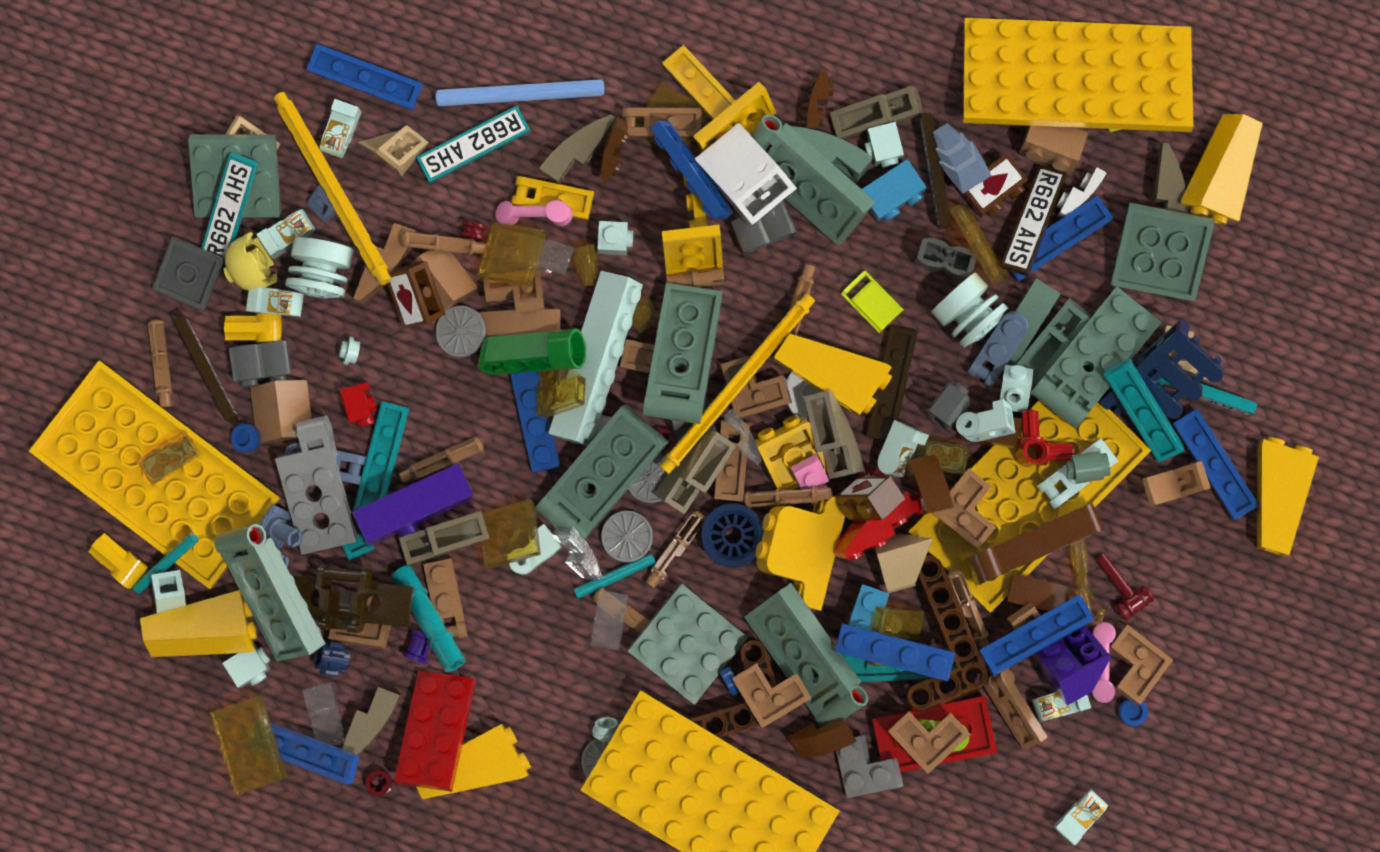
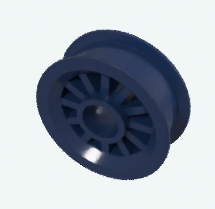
M725 504L713 510L706 518L701 533L703 548L707 555L721 566L729 568L742 567L756 558V548L758 543L762 541L764 530L761 519L753 510L741 504ZM728 515H734L733 524L730 523ZM738 516L744 518L740 525H737ZM724 517L727 526H724L718 520ZM747 521H749L751 527L742 529ZM716 524L723 531L713 530L714 525ZM730 528H736L741 533V540L735 544L727 542L724 536L725 532ZM754 530V537L745 536V533ZM712 535L721 536V538L712 541ZM748 540L754 542L753 545L750 547L743 541ZM723 542L724 544L717 550L714 545ZM740 545L747 550L743 555L739 547ZM727 546L729 547L728 556L721 554ZM733 548H736L737 557H731Z

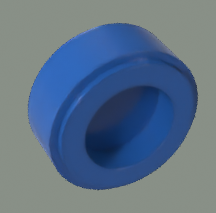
M239 424L231 433V444L239 452H253L260 444V432L254 425Z
M728 666L721 670L720 674L731 694L735 696L740 691L732 680L735 676Z
M1125 699L1118 708V715L1124 724L1139 726L1147 719L1148 708L1144 701L1141 705L1137 706L1129 699Z

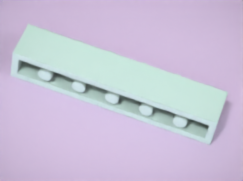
M605 271L600 272L581 331L586 343V360L581 369L568 371L548 434L584 446H588L596 437L597 426L606 406V398L615 378V370L624 350V342L628 330L632 325V317L641 297L643 286L641 283L626 276Z

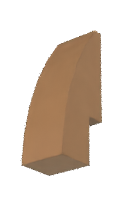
M394 223L385 248L376 247L388 267V273L400 268L412 247L403 248L401 246V234L404 231L417 233L415 230ZM367 265L353 298L359 304H363L385 286L380 285L377 278L372 276Z
M540 309L531 313H516V310L478 312L485 322V338L561 330L560 309Z

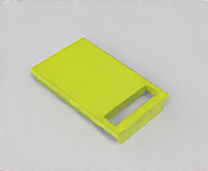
M866 270L841 293L878 333L885 329L904 310ZM867 276L871 281L850 300L846 294Z

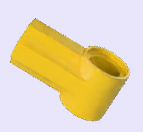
M258 313L256 316H226L224 322L225 340L256 341V343L281 341L282 315Z
M105 533L93 543L88 551L96 560L111 571L110 574L119 583L129 590L148 569V566L131 552L125 551Z

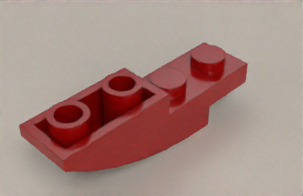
M901 491L905 500L883 520H855L848 527L833 550L835 557L850 561L863 555L862 551L870 547L875 549L887 544V539L895 536L892 526H898L907 522V517L914 513L917 515L923 514L918 492L909 496L907 491Z

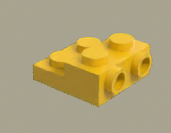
M799 415L788 417L783 421L784 426L775 431L773 428L764 429L758 433L759 439L753 441L777 489L794 490L798 488L799 485L791 467L815 454L818 456L825 473H828L823 451L817 452L811 425L805 416L800 418Z

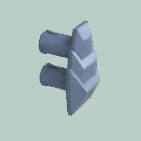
M948 123L933 131L937 144L935 150L941 160L939 164L962 194L991 177L973 141L969 142L962 132L959 134Z
M272 504L259 523L266 532V539L271 537L279 551L284 542L291 547H296L302 540V532L292 528L293 522L290 513ZM282 554V559L286 567H288L289 559Z

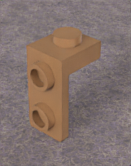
M1202 461L1143 479L1145 494L1151 506L1211 488Z

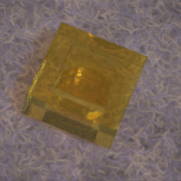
M647 295L639 300L632 317V325L639 335L658 323L660 319V313Z

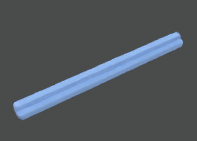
M603 80L444 89L436 91V103L438 106L602 96L604 95Z

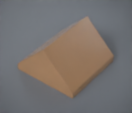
M431 249L419 255L411 263L427 261L445 312L478 289L452 252L432 251Z
M307 380L272 381L250 387L255 427L259 430L261 436L260 444L298 439L297 423L312 419Z

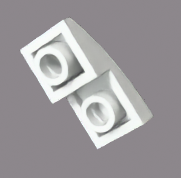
M1096 168L1093 174L1087 172L1080 185V188L1084 189L1083 192L1075 187L1072 188L1069 194L1064 192L1056 206L1061 209L1058 217L1062 219L1083 205L1094 193L1107 172Z

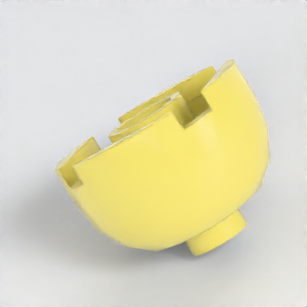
M252 232L236 239L230 244L225 255L226 267L223 268L229 282H235L238 287L247 291L258 287L264 289L277 282V273L271 275L269 268L274 265L273 260L258 237L255 239L251 238Z

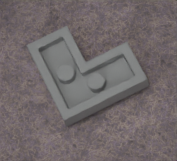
M865 735L855 737L857 742L837 750L847 798L903 787L897 758L871 763Z

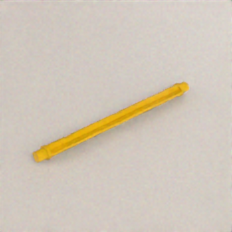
M285 92L276 94L274 100L278 106V112L289 131L292 132L294 140L321 187L327 193L329 201L353 243L358 247L360 255L372 276L377 278L380 285L389 283L392 278L387 271V265L376 246L370 240L368 232L292 100L287 98Z
M805 293L799 301H795V305L703 412L701 423L693 424L670 453L665 455V460L659 465L665 473L669 475L675 467L680 465L682 459L802 317L809 313V308L815 302L813 297Z

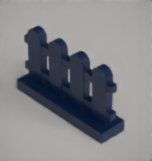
M1182 318L1133 362L1163 413L1172 419L1181 416L1183 405L1179 400L1184 395L1192 401L1199 400L1202 397L1203 387L1199 382L1204 377L1210 382H1219L1223 377V368L1220 365L1222 359L1218 355L1212 358L1198 345L1200 339L1197 336L1192 338L1188 336L1190 325ZM1175 350L1176 353L1170 357L1169 354ZM1184 358L1198 372L1191 376L1178 362ZM1155 368L1156 371L1150 375L1149 372ZM1163 376L1178 390L1171 394L1158 380ZM1110 386L1100 398L1099 403L1106 410L1115 405L1114 411L1118 415L1124 413L1130 418Z

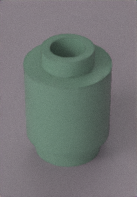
M1099 451L1071 455V461L1066 462L1068 478L1074 479L1075 484L1103 480L1104 476H1110V464L1107 453L1100 454Z

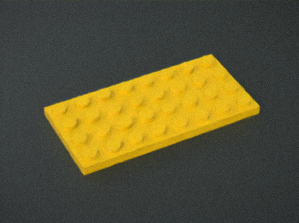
M965 18L963 123L1192 132L1191 27Z
M101 361L96 363L29 450L35 457L165 556L190 533H194L198 537L199 542L175 563L210 590L228 569L224 558L215 548V537L221 532L259 524L271 505L276 506L281 499ZM184 438H188L190 444L194 447V452L197 453L196 456L188 455L179 469L168 473L161 480L157 481L152 478L145 469V461L163 449L174 446L176 442L183 444Z
M1040 400L1030 410H1036L1039 413L1040 437H1044L1048 444H1072L1074 455L1081 454L1102 438L1118 460L1117 463L1110 467V476H1104L1103 480L1090 482L1054 509L1049 503L1051 501L1045 492L1041 493L1037 486L1065 466L1066 462L1070 461H1048L1047 465L1025 467L1017 461L1016 449L994 445L970 469L991 486L974 507V510L996 526L978 550L932 513L924 515L908 531L910 535L933 538L928 553L938 558L948 573L954 569H962L972 596L989 613L1008 596L1012 574L1027 576L1047 555L978 586H975L964 560L992 546L994 547L1088 504L1093 503L1094 507H1096L1151 451L1110 409L1106 410L1099 401L1076 429ZM1022 424L1020 428L1019 438H1023ZM1028 446L1027 455L1031 459H1036L1037 451L1034 447ZM1060 480L1054 484L1060 494L1066 490Z
M641 690L580 790L681 852H816L840 810Z

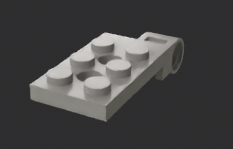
M325 415L300 421L297 423V435L302 451L278 456L275 458L294 529L302 532V540L299 543V547L303 555L358 541L336 460L338 453L330 420ZM316 485L321 489V499L314 500L308 495L309 486ZM325 513L330 520L329 526H319L315 520L316 514Z

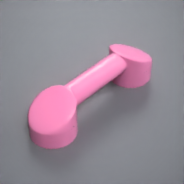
M553 200L546 206H514L509 201H504L498 205L495 217L505 227L516 224L519 217H547L555 225L565 226L572 220L573 211L566 203L559 200Z
M1101 622L1095 626L1092 634L1110 654V644L1116 638V630L1110 623ZM1110 661L1092 692L1093 697L1101 703L1110 702L1116 694L1115 686L1109 681Z

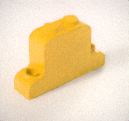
M832 496V499L819 500L818 503H815L813 512L791 506L773 507L764 517L762 541L758 543L755 552L757 566L760 571L792 580L794 588L809 609L822 610L835 558L833 550L839 542L845 519L840 510L841 506L835 498L836 496Z

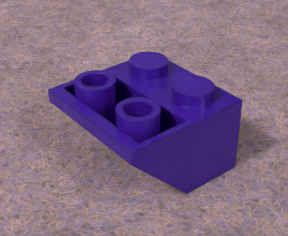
M1086 626L1034 654L1041 674L1067 706L1093 692L1111 659L1110 654Z

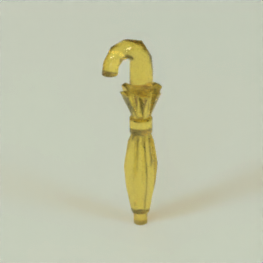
M1081 539L1071 544V561L1077 576L1076 581L1078 585L1076 596L1081 595L1092 613L1090 599L1095 597L1087 585L1088 555L1084 540ZM1097 609L1096 616H1093L1095 618L1094 621L1088 625L1095 626L1101 623L1105 616V609Z

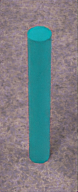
M190 533L132 586L133 590L138 594L142 593L152 584L151 575L164 573L199 542L198 537L194 533Z
M652 553L647 554L636 561H632L574 588V592L577 598L580 599L600 588L655 564V559Z

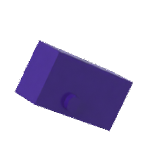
M458 463L353 511V516L367 547L370 548L398 534L404 537L417 531L416 526L472 501L473 493Z

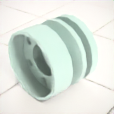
M305 237L294 238L291 257L303 262L302 266L288 267V272L300 276V279L286 278L285 286L311 297L323 299L344 298L346 290L334 286V283L347 284L348 279L337 274L336 270L350 268L354 250L345 245Z
M976 272L955 288L931 312L943 326L948 325L954 320L957 321L958 325L951 334L954 338L963 330L967 332V335L959 342L963 348L982 339L999 323L1003 313L1008 309L1004 303L994 311L990 308L999 298L996 294L985 301L981 298L988 285Z

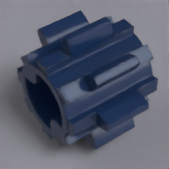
M325 641V645L314 652V668L320 670V674L338 677V673L344 674L349 666V649L343 648V643Z

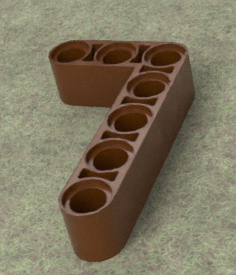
M1093 503L994 547H989L969 556L964 562L975 586H978L1104 530V527Z
M926 556L922 566L927 564L934 566L937 574L934 577H926L922 570H920L917 581L946 650L955 652V646L962 643L968 646L970 654L967 657H960L955 652L952 664L954 669L951 670L948 680L954 686L952 694L946 695L940 691L939 683L945 680L930 678L910 688L906 697V703L909 709L916 713L928 711L978 691L983 687L988 676L941 561L934 556ZM935 591H943L946 593L948 601L943 604L936 603L932 594ZM947 617L955 618L959 624L958 629L948 630L944 626V619ZM970 670L977 671L981 676V681L978 684H971L966 679V672ZM917 691L925 693L928 699L927 703L924 705L915 704L912 700V694Z
M756 640L745 643L740 652L744 670L757 663L762 673L768 675L771 688L775 687L777 684L764 645ZM751 645L758 646L762 652L761 658L756 662L749 661L745 656L747 647ZM747 703L689 719L707 730L706 723L711 717L720 718L723 722V728L721 732L714 734L719 738L760 726ZM739 709H746L751 716L750 722L744 726L738 725L734 720V714Z

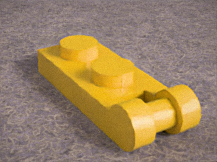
M522 176L516 177V195H513L511 200L514 206H546L553 200H559L566 203L572 209L573 218L589 220L594 191ZM528 189L536 190L534 199L527 198Z

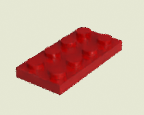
M418 671L394 779L396 784L453 791L476 683L474 678Z
M986 696L943 704L922 713L909 711L917 720L941 721L951 713L970 733L966 747L960 751H952L939 764L997 753ZM907 712L872 719L880 761L897 758L900 772L921 768L888 732Z

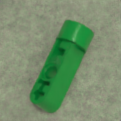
M579 329L487 337L482 341L477 367L480 371L491 375L581 369L586 360V343Z

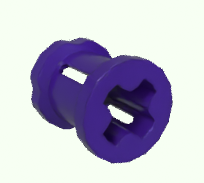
M412 629L411 634L413 636L407 652L403 653V657L427 664L426 656L430 648V642L423 632Z

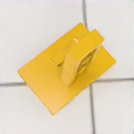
M684 45L662 62L664 68L712 119L710 123L693 136L701 153L737 123H740L751 134L764 115L776 114L769 94L760 82L735 100Z
M684 176V185L687 186V179ZM692 192L686 195L688 212H694V220H689L690 228L662 231L666 275L692 272L691 269L695 268L699 271L723 267L720 225L707 226L706 213L702 208L703 202L698 195H694Z

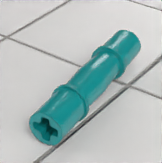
M411 565L397 569L391 578L395 585L414 587L411 611L418 625L428 638L430 649H433L445 672L458 669L465 663V658L455 643L453 634L447 631L438 611L428 598L427 589L423 587Z

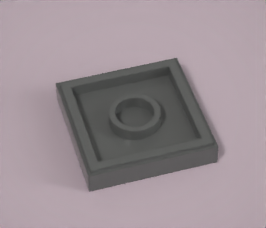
M173 236L171 237L152 290L201 311H206L225 263V258Z

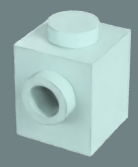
M896 122L868 128L866 133L868 143H864L866 153L873 157L874 165H882V168L898 165V160H902L904 153Z
M599 221L598 253L627 256V247H633V230H628V222Z
M1005 365L999 400L1004 399L1010 404L1012 411L1022 412L1028 409L1033 369L1020 365Z
M180 570L151 575L157 613L186 605Z
M254 645L255 651L237 653L223 662L224 667L238 688H242L248 683L254 686L267 678L265 672L271 669L267 664L271 659L262 646L257 648Z

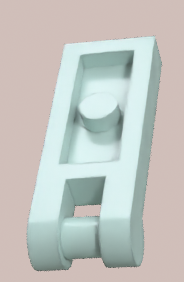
M1102 438L1081 453L1099 451L1100 454L1107 453L1110 467L1118 462ZM1065 465L1037 487L1041 493L1045 492L1051 500L1049 503L1055 509L1090 482L1075 484L1074 479L1068 478ZM1059 480L1066 488L1061 494L1054 486Z

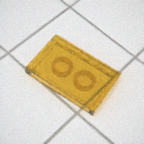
M957 205L950 209L991 284L1001 285L1008 281V275L1001 268L1000 261L969 207Z
M262 695L210 713L235 795L287 779Z

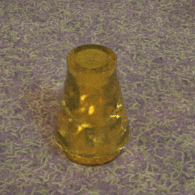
M590 244L572 248L573 255H571V258L580 277L582 287L596 285L598 281V250H595V245Z

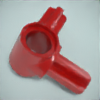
M1022 411L1023 438L1018 439L1019 446L1016 449L1017 461L1025 467L1047 465L1048 461H1071V455H1074L1073 445L1070 443L1048 444L1044 437H1040L1038 411ZM1028 446L1036 449L1037 457L1035 460L1027 455Z

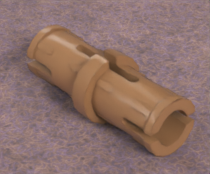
M723 267L699 271L695 268L691 269L692 272L666 275L667 283L698 288L725 285Z

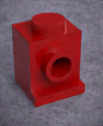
M368 382L340 390L349 423L351 425L357 424L358 428L373 425L374 417L372 412L377 411L373 395H367L368 391H372L371 385Z

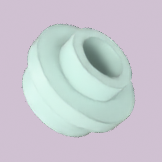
M350 336L347 342L342 341L339 358H343L344 365L356 363L360 342L354 341V337Z
M603 717L596 720L595 726L592 729L593 736L601 742H610L619 727L618 721L611 717Z

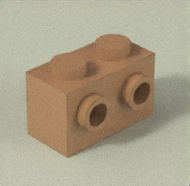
M1028 126L1019 153L1026 155L1032 161H1041L1052 165L1056 170L1072 173L1080 160L1089 132L1076 127Z

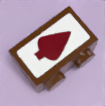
M1007 153L988 167L991 177L964 194L961 193L980 219L986 214L992 217L1003 208L1000 204L1008 197L1014 200L1025 191L1023 186L1028 179Z
M427 261L403 266L389 273L392 279L387 284L404 329L428 324L446 315Z
M891 476L857 477L835 497L841 506V512L849 520H883L905 500Z

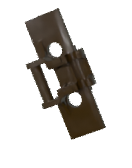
M320 565L318 567L316 578L293 576L295 585L302 599L307 603L312 618L322 619L321 622L317 623L320 630L341 629L347 630L350 633H360L363 631L365 623L400 627L410 626L414 587L371 583L372 571L370 569H363L362 571L331 569L327 565ZM332 580L359 583L358 592L331 590ZM317 591L320 594L319 607L313 602V596ZM376 595L380 600V606L376 611L371 612L367 608V600L369 597Z

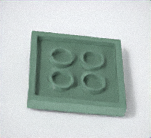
M276 135L189 136L195 217H211L226 163L232 152L259 162L242 217H280L281 203Z
M1129 203L1111 278V285L1195 301L1215 223L1214 219Z
M680 583L627 651L695 705L748 637Z

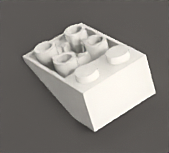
M737 123L694 159L748 226L757 222L797 189L775 161L740 123Z

